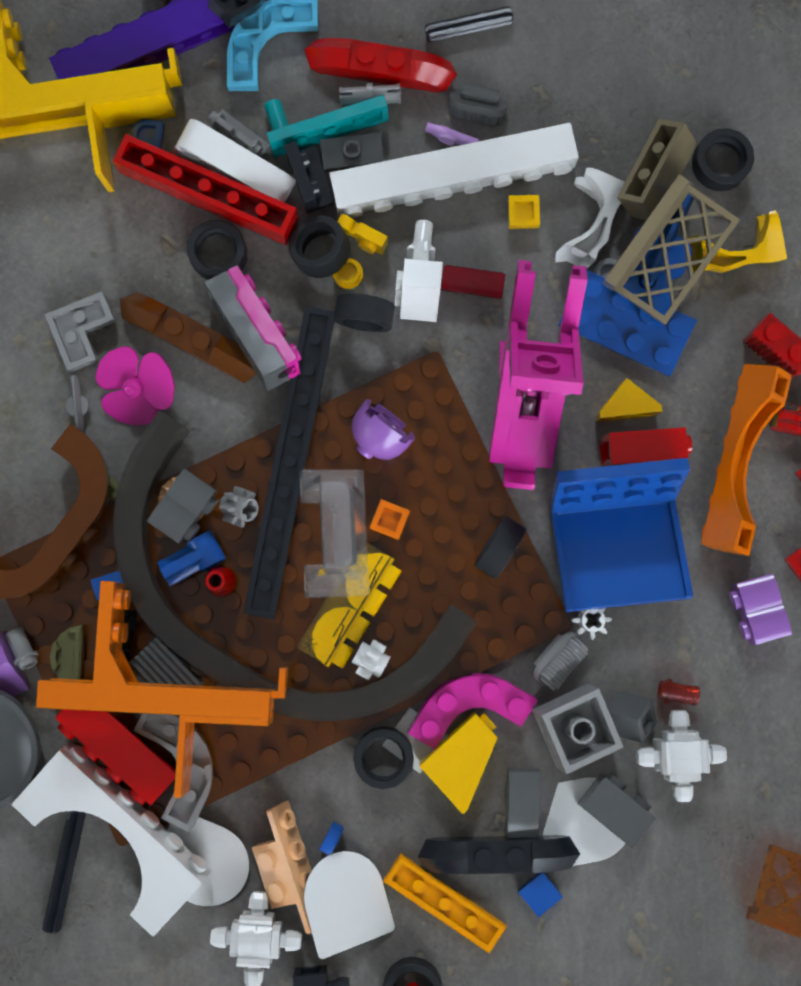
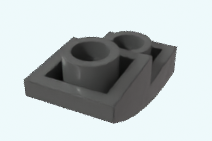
M538 768L507 769L504 795L507 802L505 835L507 838H538L540 771Z

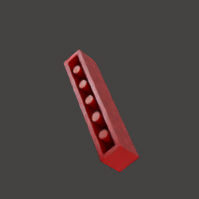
M126 133L112 161L122 175L287 246L299 220L296 207Z

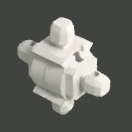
M672 710L669 715V726L672 727V730L661 731L662 738H654L653 747H644L636 750V763L643 767H654V771L661 772L665 780L675 782L672 785L675 800L678 802H689L693 797V785L690 782L701 781V773H710V764L725 762L727 760V752L725 747L718 744H709V740L701 739L698 731L687 729V726H690V720L686 710Z
M253 891L248 906L251 911L244 910L243 914L240 915V919H234L231 930H228V926L216 927L211 930L210 944L214 947L226 948L227 945H230L229 954L230 957H237V967H248L244 970L246 986L261 985L264 976V969L261 968H270L272 960L279 959L281 948H285V951H297L301 949L302 933L295 930H287L286 933H282V921H275V912H265V909H268L267 893L264 891Z

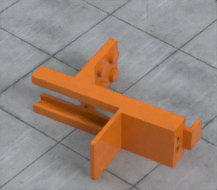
M100 581L93 680L65 678L38 680L36 708L180 715L174 798H182L190 791L195 723L269 726L273 722L274 698H286L288 667L279 668L278 690L138 682L122 650V642L126 643L128 639V623H124V612L130 608L131 592L126 590L127 584Z

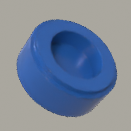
M335 821L332 822L319 851L327 855L332 854L344 830L343 825Z

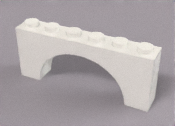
M71 741L54 755L11 805L33 826H36L52 814L64 811H79L95 815L119 830L132 846L138 858L142 874L140 897L130 916L154 937L204 883L211 870L207 867L203 858L188 850L178 835L169 832L160 824L158 817L153 812L145 810L128 793L129 790L119 786L107 775L105 768L99 767L82 752L81 746L75 745Z

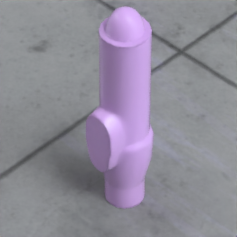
M428 122L425 132L432 134L440 142L451 146L454 144L465 145L479 142L478 138L443 125Z

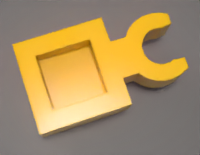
M342 213L337 222L341 225L346 235L355 238L358 246L365 252L370 254L377 252L383 255L388 246V236L362 222L359 224L351 217Z

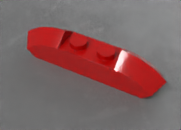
M347 38L317 39L304 49L310 69L320 74L387 85L400 83L401 87L436 93L446 91L457 75L450 61L415 49Z

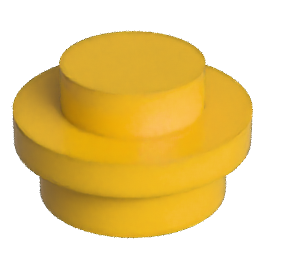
M348 258L346 264L333 274L334 281L343 289L357 287L363 279L361 264L354 259Z

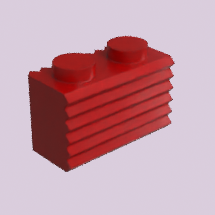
M770 312L743 339V344H748V348H752L753 352H757V356H762V360H766L767 364L780 367L794 378L801 374V338Z

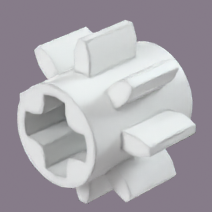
M606 608L578 611V617L571 619L572 622L578 623L580 626L576 634L581 635L588 631V637L591 640H594L595 632L597 631L607 634L606 629L603 627L605 622L612 621V618L605 617L603 614ZM587 613H596L597 616L594 619L597 623L596 626L585 625L588 621L585 617Z
M374 639L371 645L362 642L351 662L358 666L356 674L367 680L370 679L372 674L380 678L390 659V656L384 653L387 646Z

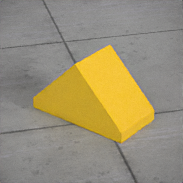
M626 378L596 414L595 422L657 416L663 411L662 405Z

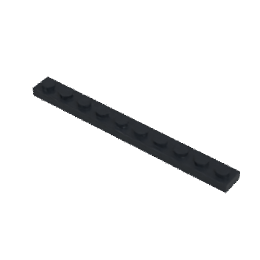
M305 306L297 350L301 356V360L298 361L300 374L290 379L243 614L269 619L276 618L335 325V311Z

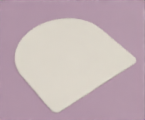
M580 778L557 784L542 834L570 836L580 852L573 866L610 858L625 845V842L577 804L596 778Z
M198 817L190 833L170 823L168 831L178 835L183 841V845L193 854L203 858L207 867L211 870L204 883L187 901L200 906H216L234 898L243 888L249 873V858L241 840L228 829Z
M350 851L336 852L323 858L313 868L305 885L304 905L320 959H325L394 930L395 925L381 875L368 858Z

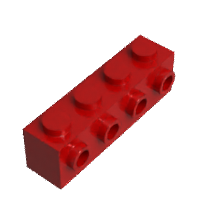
M62 709L56 715L55 719L60 722L57 727L58 730L68 739L72 740L76 737L83 743L82 752L94 762L99 758L108 767L105 769L107 775L118 784L123 780L132 789L128 793L139 804L144 805L147 802L151 806L175 780L176 771L112 712Z

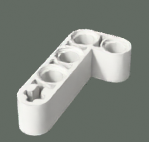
M195 119L188 121L172 151V154L197 165L200 164L208 170L284 203L296 183L295 179L286 172Z

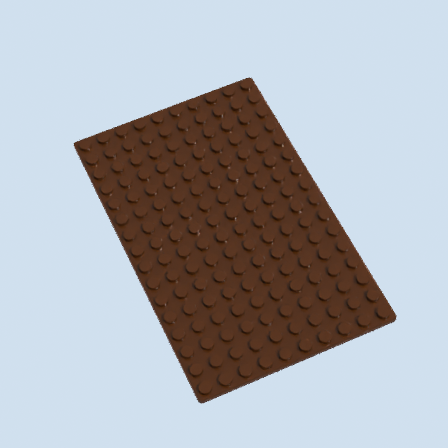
M431 352L318 406L275 619L243 614L281 424L187 468L188 471L218 491L215 496L219 500L217 505L208 516L204 514L196 523L200 528L193 539L205 532H213L226 556V559L216 566L221 565L230 568L236 577L235 588L229 595L216 597L207 591L204 580L210 569L203 572L200 570L173 586L169 585L160 571L157 562L186 547L189 542L185 539L183 543L178 544L147 522L159 504L158 497L162 486L172 477H177L181 473L180 471L106 506L103 514L94 526L98 529L88 544L83 542L75 551L78 557L68 570L62 568L50 583L34 593L6 599L18 627L24 628L33 651H37L39 654L36 667L42 680L58 678L51 669L49 657L54 641L68 628L85 625L83 679L93 680L99 601L95 597L90 580L119 570H123L128 590L131 592L129 609L138 611L137 627L133 634L130 648V661L152 642L154 638L162 636L195 673L203 679L204 683L201 685L278 690L279 668L288 667L286 698H274L273 722L269 726L195 723L194 727L200 732L209 748L213 764L212 786L204 805L205 807L427 699L435 689L448 680L469 676L472 673H481L571 628L570 619L527 531L512 558L496 579L474 566L488 539L505 515L522 526L524 525L506 488L503 486V482L494 464L489 462V453L438 352ZM367 399L372 400L371 407L375 408L377 404H380L396 415L406 425L402 429L408 436L412 431L415 436L412 444L401 455L391 460H381L374 456L368 459L356 449L358 443L353 438L352 421L357 410ZM234 486L256 493L254 499L259 505L258 514L254 521H245L243 528L223 521L222 519L225 514L219 509L224 493L233 492ZM381 499L410 510L399 540L369 529ZM52 533L1 556L0 568L14 570L26 565L33 559ZM364 540L394 558L395 560L392 565L402 572L391 590L379 584L377 589L386 594L387 597L376 615L373 617L365 611L362 612L361 616L371 623L359 643L357 644L348 638L345 640L344 643L354 649L345 666L341 668L331 663L330 667H327L298 649L297 645L360 542ZM219 575L213 576L212 583L215 584L214 586H220L222 582ZM374 639L387 646L384 653L389 655L390 659L380 678L372 674L370 679L367 680L356 674L358 666L351 662L362 642L371 645ZM112 712L132 731L142 713ZM134 732L176 771V760L170 751L162 745ZM76 737L70 740L75 745L84 746ZM99 758L95 761L99 767L105 769L108 767ZM123 780L118 784L123 789L129 791L132 789ZM175 780L154 804L150 806L145 802L144 805H141L145 810L153 812L163 826L170 824L161 819L174 793ZM108 823L117 844L120 846L129 844L121 832Z

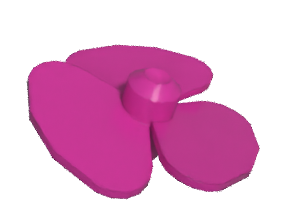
M122 346L109 351L99 362L95 376L101 388L105 390L121 389L106 394L101 402L102 408L107 414L122 423L134 426L152 424L158 419L159 410H165L173 403L175 383L171 369L161 355L150 352L143 356L138 370L139 359L136 351L131 347Z

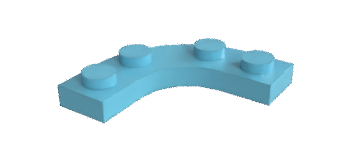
M269 0L264 2L260 9L245 18L240 24L237 23L227 48L228 91H259L260 52L265 43L275 35L286 32H318V0Z

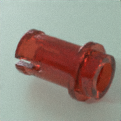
M668 678L666 681H660L657 696L658 699L663 700L666 704L673 701L697 706L700 698V687L697 685L675 683L672 679Z

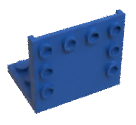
M688 458L557 471L549 502V511L565 612L686 600L693 597L675 501L690 471Z

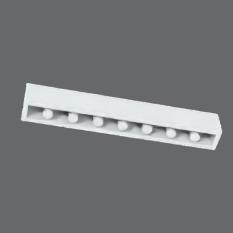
M571 123L339 170L329 174L338 217L343 213L351 218H357L363 215V212L375 210L378 213L391 210L394 205L405 203V206H415L422 203L423 199L434 197L435 200H444L450 198L453 195L452 193L464 191L465 194H472L481 191L482 187L490 185L501 188L512 184L514 180L534 181L540 179L543 174L553 172L554 175L567 174L572 171V168H575L579 156Z

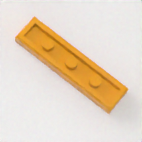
M402 853L399 854L383 879L384 883L489 954L507 927L506 923L432 873L427 872L423 867Z

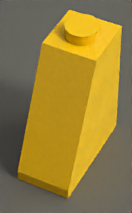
M475 712L471 713L435 749L430 751L419 762L420 768L462 814L469 808L498 738L493 732L496 725L485 713L480 717Z

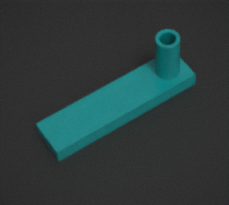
M384 95L291 125L288 123L281 100L272 99L264 104L272 130L267 132L274 158L285 155L284 145L296 141L298 149L301 150L319 144L320 140L338 138L389 121L388 106Z

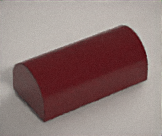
M446 265L443 269L440 291L502 299L506 274Z

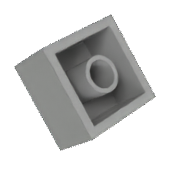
M590 684L583 685L532 709L556 768L565 774H569L623 748L600 689Z

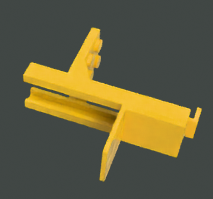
M0 1V139L88 125L95 174L108 192H114L105 128L134 124L144 119L159 120L177 117L172 87L182 86L178 57L174 48L167 49L170 69H164L162 63L30 84L23 74V70H27V62L23 51H20L19 41H23L19 22H14L11 10L5 8Z

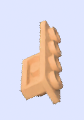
M283 801L266 811L275 839L258 843L251 848L268 895L271 909L296 904L306 934H310L312 932L304 905V890L312 870L289 801Z

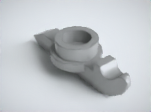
M73 375L70 376L72 396L66 402V409L74 417L76 428L84 433L85 422L83 416L89 410V402L84 396H81L78 377Z

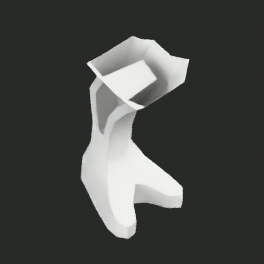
M586 168L584 177H576L574 185L595 199L600 207V211L595 222L587 232L565 243L556 252L555 262L568 261L576 266L588 268L596 261L599 250L608 242L612 220L621 204L617 196L625 183L624 181L594 168Z

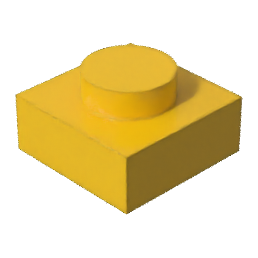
M509 195L508 229L539 228V195Z

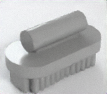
M567 632L562 636L558 634L533 663L536 666L534 679L542 686H548L553 691L559 689L569 676V673L588 654L586 651L589 649L582 643L581 637L574 632Z

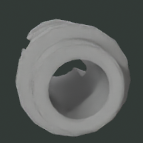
M16 628L6 633L4 637L15 657L14 665L19 666L20 670H26L35 666L38 663L37 657L39 654L37 651H33L24 628Z

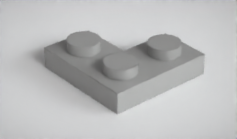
M103 291L45 314L69 373L99 362L88 333L116 322Z

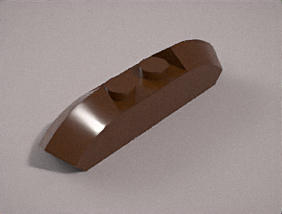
M139 292L120 299L122 319L239 382L246 383L256 375L239 345L231 339Z

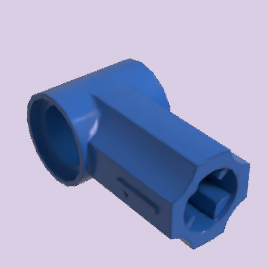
M208 531L187 543L186 547L157 563L165 580L170 586H173L200 570L203 572L224 561L226 556L213 532Z

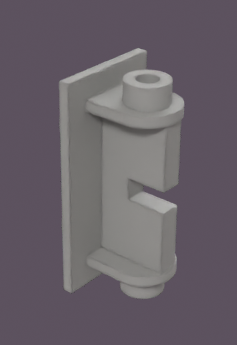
M223 109L219 113L213 111L207 119L210 123V128L259 157H262L270 147V144Z

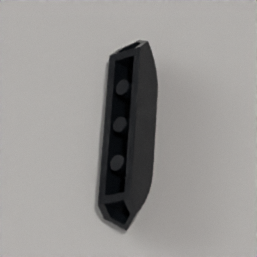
M538 835V838H507L506 836L434 837L425 840L418 859L427 872L542 873L571 869L580 852L570 836Z

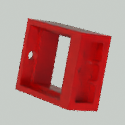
M686 427L608 433L599 440L601 467L680 458L689 459L688 454L692 453V438L690 435H687Z

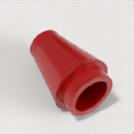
M221 565L215 566L205 576V587L213 596L224 597L229 595L235 588L236 577L230 568ZM219 575L222 582L220 586L215 587V584L212 583V578Z

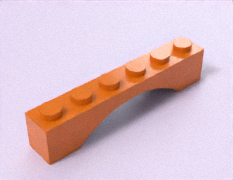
M744 364L742 374L738 378L736 399L730 412V424L723 441L724 449L720 464L716 470L717 478L713 494L709 499L706 523L702 528L701 545L716 551L744 556L750 555L756 524L751 515L747 499L746 478L749 460L761 432L772 417L785 406L792 378L791 374L778 366Z

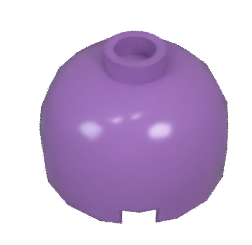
M367 399L357 410L352 421L353 438L358 443L356 449L368 459L374 456L381 460H391L401 455L415 440V436L412 431L408 436L402 430L406 425L396 415L380 404H377L375 408L371 407L372 400Z

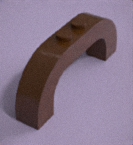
M71 423L51 449L75 468L80 482L77 500L30 562L14 570L0 568V599L26 596L46 586L57 576L62 568L68 570L78 557L75 553L82 542L88 544L98 530L94 526L106 508L110 493L108 466L101 451L94 442Z

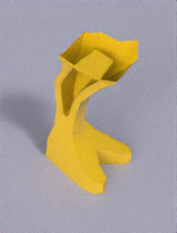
M776 210L767 213L766 216L760 215L756 217V240L753 249L728 251L720 248L704 271L724 273L744 265L786 260L787 254L780 218ZM698 234V235L693 236V237H690V238H688V239L696 238V237H701V236H699V234ZM706 241L689 243L692 248L691 261L701 260L708 254ZM700 264L692 265L693 273Z

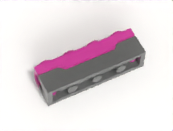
M235 266L229 269V271H225L204 282L209 299L267 391L300 374L298 361L301 360L299 351L293 343L288 345L284 339L286 333L279 320L273 321L269 315L271 314L270 307L263 296L258 298L255 294L257 289L249 274L243 275L239 267Z

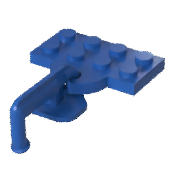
M689 194L682 202L684 217H686L694 200ZM678 210L671 219L679 218ZM680 222L665 226L663 229L665 243L682 240V237L677 236L680 230ZM640 226V227L635 231V233H634V235H633L631 241L633 240V238L635 237V235L638 233V231L640 230V228H641L642 226ZM659 236L653 245L660 244ZM688 243V245H689V251H690V257H691V256H692V248H691V245ZM683 245L666 247L669 265L686 262ZM661 249L650 250L646 253L645 262L647 269L664 266ZM641 262L636 267L634 272L642 270ZM686 267L670 269L671 280L681 277ZM587 270L588 280L578 327L579 336L670 377L697 320L676 310L667 324L663 325L616 291H611L604 286L602 282L605 277ZM665 271L648 273L650 292L668 288ZM643 275L629 277L623 286L632 294L646 292ZM669 293L652 295L653 308L664 315L670 305ZM647 297L639 298L647 303ZM562 317L557 325L561 327Z

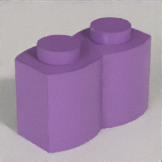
M773 573L731 584L733 591L729 592V597L735 610L739 609L742 621L738 625L744 640H748L750 645H757L792 635L789 619L782 604L781 594Z

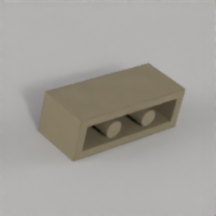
M658 119L617 196V199L630 217L647 220L679 174L682 175L697 146V142L686 123Z

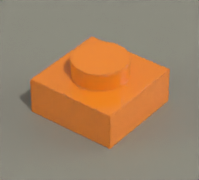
M381 499L369 529L399 540L410 510Z

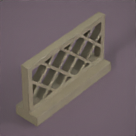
M680 174L602 282L611 291H616L663 325L667 324L740 221L732 213L688 184L690 181ZM688 194L699 201L701 214L684 217L682 202ZM705 206H706L707 208H709L710 210H712L713 212H707V213H706V208H705ZM678 210L679 218L671 219ZM719 215L729 222L723 233L710 235L707 217ZM702 218L705 236L687 239L685 221ZM680 222L682 240L665 243L663 233L665 226ZM659 236L660 244L653 245ZM718 238L712 247L711 239ZM706 241L708 253L706 257L701 260L691 261L688 243ZM683 245L686 262L669 265L666 247ZM661 249L664 266L647 269L645 262L646 253L650 250ZM641 262L642 270L634 272L636 267ZM700 264L693 273L692 265ZM687 267L689 281L684 286L673 287L670 269ZM665 271L668 288L650 292L648 273ZM643 275L646 292L632 294L623 286L629 277ZM679 290H681V292L679 293V295H678V296L676 297V299H675V298H674V291H679ZM669 293L671 306L664 315L653 308L652 295ZM647 297V303L639 298Z

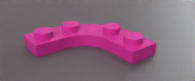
M472 673L469 676L448 680L435 689L423 703L407 732L409 735L435 749L452 721L460 713L470 708H486L495 711L522 727L538 700L533 695L503 678L490 674Z

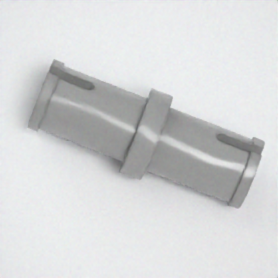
M367 83L366 86L339 87L341 107L350 106L384 95L387 104L402 103L400 83L374 86L373 83Z

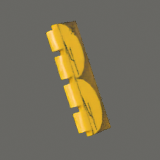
M362 540L300 640L297 648L327 667L334 663L343 668L354 651L352 647L344 643L345 640L348 638L358 644L371 623L361 616L362 612L365 611L374 617L387 597L386 594L377 589L379 584L391 590L402 572L392 565L395 559Z

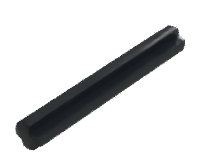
M67 811L42 930L46 933L57 934L62 927L85 821V812Z

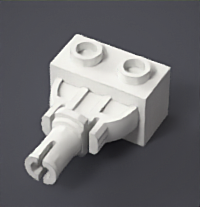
M418 220L415 223L413 244L407 247L408 259L405 258L404 271L397 270L395 306L401 307L400 319L437 322L443 262L434 261L436 248L432 246L433 223L429 220Z

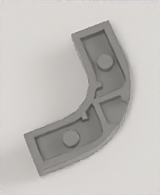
M142 713L133 731L162 745L177 760L179 715ZM195 727L190 791L182 798H174L173 793L161 819L189 833L192 831L207 801L213 780V764L209 748Z

